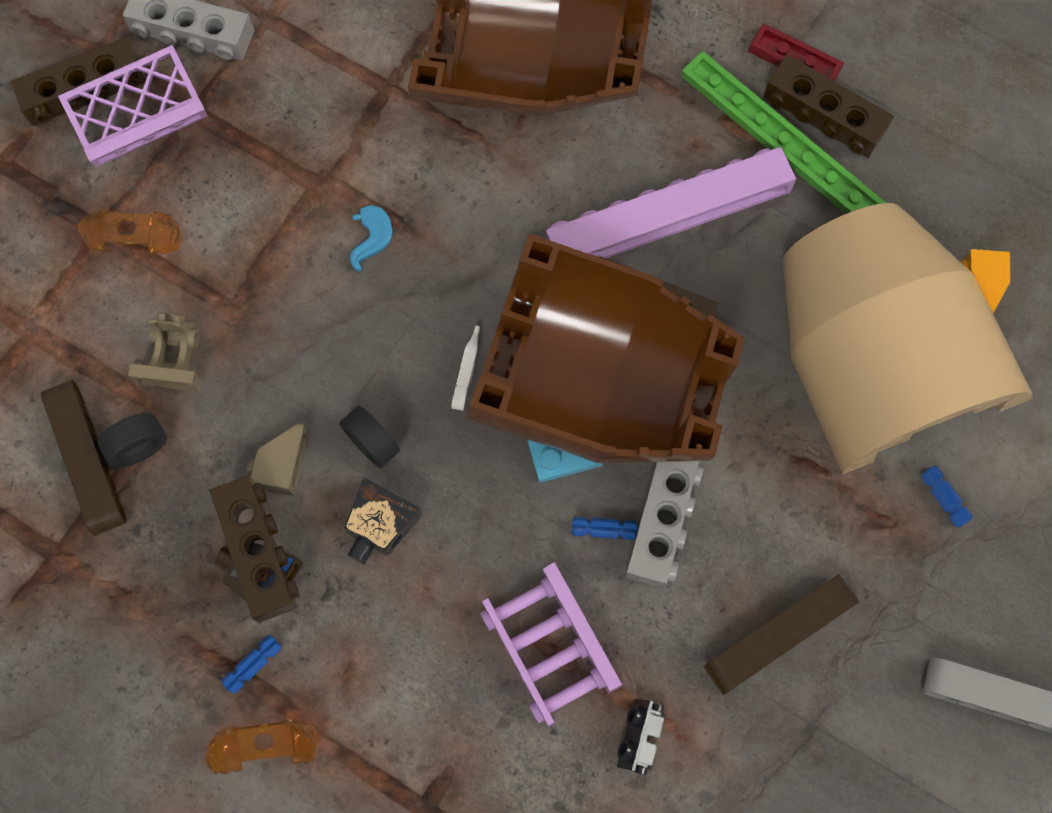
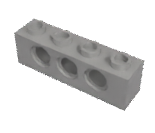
M129 0L122 15L130 31L138 37L146 38L149 36L160 39L168 45L179 44L187 46L195 52L201 53L206 51L214 53L226 60L233 58L243 61L255 31L249 14L196 0Z
M699 461L656 463L625 578L662 589L665 588L668 581L674 582L679 562L673 561L676 548L683 549L688 531L682 529L685 516L691 518L696 498L690 497L693 485H700L704 467L698 466ZM672 479L678 480L683 485V491L679 493L669 491L666 482ZM661 511H669L674 515L675 522L665 525L659 521L657 514ZM653 542H660L665 546L667 554L663 557H655L650 553L649 545Z

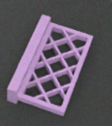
M173 45L58 96L85 149L84 151L94 167H98L207 117L206 111ZM169 56L172 57L175 68L171 77L155 72L160 60ZM148 65H151L150 69L144 68ZM137 70L148 74L143 90L127 84L130 74ZM178 72L180 73L183 81L176 79ZM153 76L169 82L164 97L148 92ZM123 77L122 82L116 81L117 79ZM108 83L120 87L114 103L98 97L102 86ZM174 84L187 88L192 97L181 103L169 100ZM125 89L141 94L136 110L119 105ZM94 90L93 95L88 94V92ZM79 96L91 99L86 115L74 112L68 101ZM146 96L162 102L159 113L153 116L141 113ZM96 102L112 107L107 123L91 118ZM167 104L172 105V107L166 109ZM118 109L134 115L130 126L124 129L112 125ZM139 117L144 118V120L137 122ZM77 118L84 120L82 126H80ZM89 122L105 127L102 138L89 144L85 136ZM110 130L116 131L115 133L109 135Z

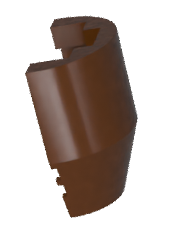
M436 0L437 9L429 51H424L423 59L413 58L408 91L413 99L534 117L635 97L639 89L653 0Z
M529 233L466 419L595 463L710 461L716 454L723 426L715 422L724 386L738 366L744 337L711 314L708 317L704 316L689 305V299L685 296L681 299L664 288V282L655 276Z

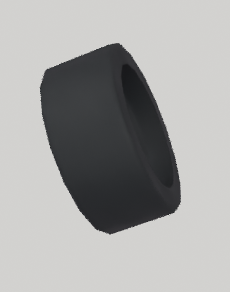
M359 405L339 423L342 430L358 449L380 469L400 452V448L389 433L369 412Z
M140 413L124 418L110 426L98 438V446L110 467L124 468L142 462L154 455L166 443L167 435L153 413Z

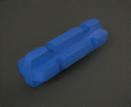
M935 465L928 468L921 474V478L927 486L931 485L933 488L931 490L932 494L944 511L951 514L949 518L956 527H961L971 521L973 518L967 507H962L961 503L963 501L949 481L943 480L944 474L939 467Z
M574 517L572 520V535L586 537V534H591V537L614 539L622 536V539L634 540L637 537L638 525L635 520H624L623 523L619 522V519L605 518L587 520V517Z
M266 636L259 643L260 647L258 649L253 648L234 667L236 670L234 672L230 671L221 680L223 686L230 693H237L244 686L243 682L245 680L249 681L269 662L267 660L268 657L273 658L281 650V645L274 637Z

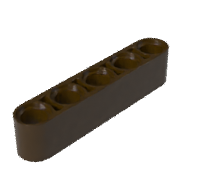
M72 379L42 391L43 405L89 531L93 536H97L126 524L127 517L108 464L98 446V437L78 385Z
M837 574L703 667L721 694L725 695L858 604L859 600L841 575Z

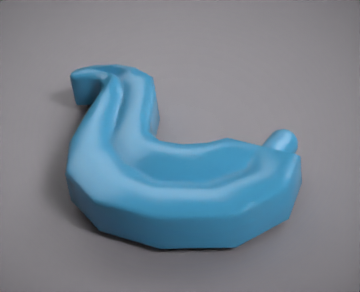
M369 205L361 208L360 214L352 216L354 221L362 220L363 226L370 232L369 238L355 247L350 254L351 265L357 272L363 270L360 266L361 261L381 252L391 242L393 235L391 220L381 207Z

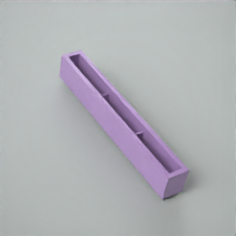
M781 147L773 150L766 148L758 151L753 157L745 160L734 159L724 167L714 171L713 169H706L698 173L694 178L685 181L683 179L675 180L668 184L666 188L657 191L654 189L644 191L632 200H618L601 211L590 210L583 213L578 219L569 222H556L550 229L546 230V239L597 257L608 258L788 194L792 191L796 177Z

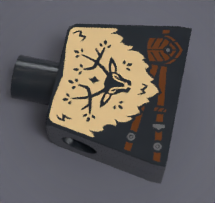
M364 478L344 527L349 535L356 538L347 555L365 565L374 549L387 556L390 555L421 518L420 508Z

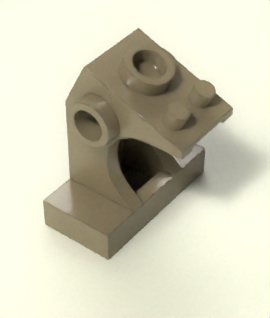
M157 313V318L149 319L148 322L151 325L149 340L151 343H155L152 359L147 365L130 363L128 377L137 386L200 393L202 380L195 371H188L192 350L199 343V330L195 329V322L185 321L184 314ZM168 346L180 347L176 364L164 362Z

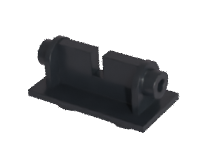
M634 700V704L630 707L627 714L628 726L625 737L618 747V768L631 770L645 776L647 770L652 769L657 745L648 743L646 740L647 736L660 737L666 715L663 713L664 706L655 704L650 700Z

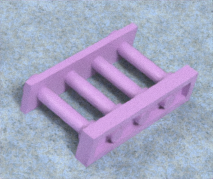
M555 562L543 568L544 579L540 580V585L495 609L487 598L482 601L485 610L480 613L488 630L496 629L534 702L529 707L538 724L545 721L547 727L554 725V720L550 713L597 687L599 690L605 687L609 694L622 686ZM546 596L549 599L555 596L561 607L556 610V615L512 639L509 638L501 623L502 620ZM563 626L565 628L572 627L577 636V639L573 640V645L526 670L517 651ZM580 656L582 659L588 656L594 667L593 670L589 671L591 675L548 699L542 700L533 682Z

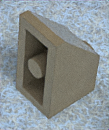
M296 424L257 449L256 457L250 460L247 475L251 477L255 484L260 482L265 491L295 495L309 437V432L305 425Z

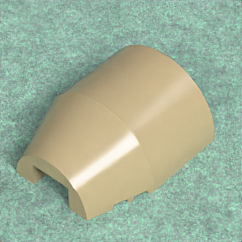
M894 203L876 204L842 215L801 238L784 255L783 273L787 303L790 358L842 474L873 463L877 452L910 440L914 433L972 410L975 414L996 406L998 412L1027 402L1033 397V393L975 275L900 205Z

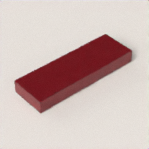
M764 23L748 50L749 53L778 67L786 55H789L834 82L844 65V62Z

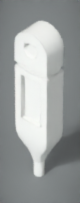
M475 326L473 335L464 350L456 383L457 387H455L452 409L464 411L467 404L468 392L470 391L478 358L479 326Z

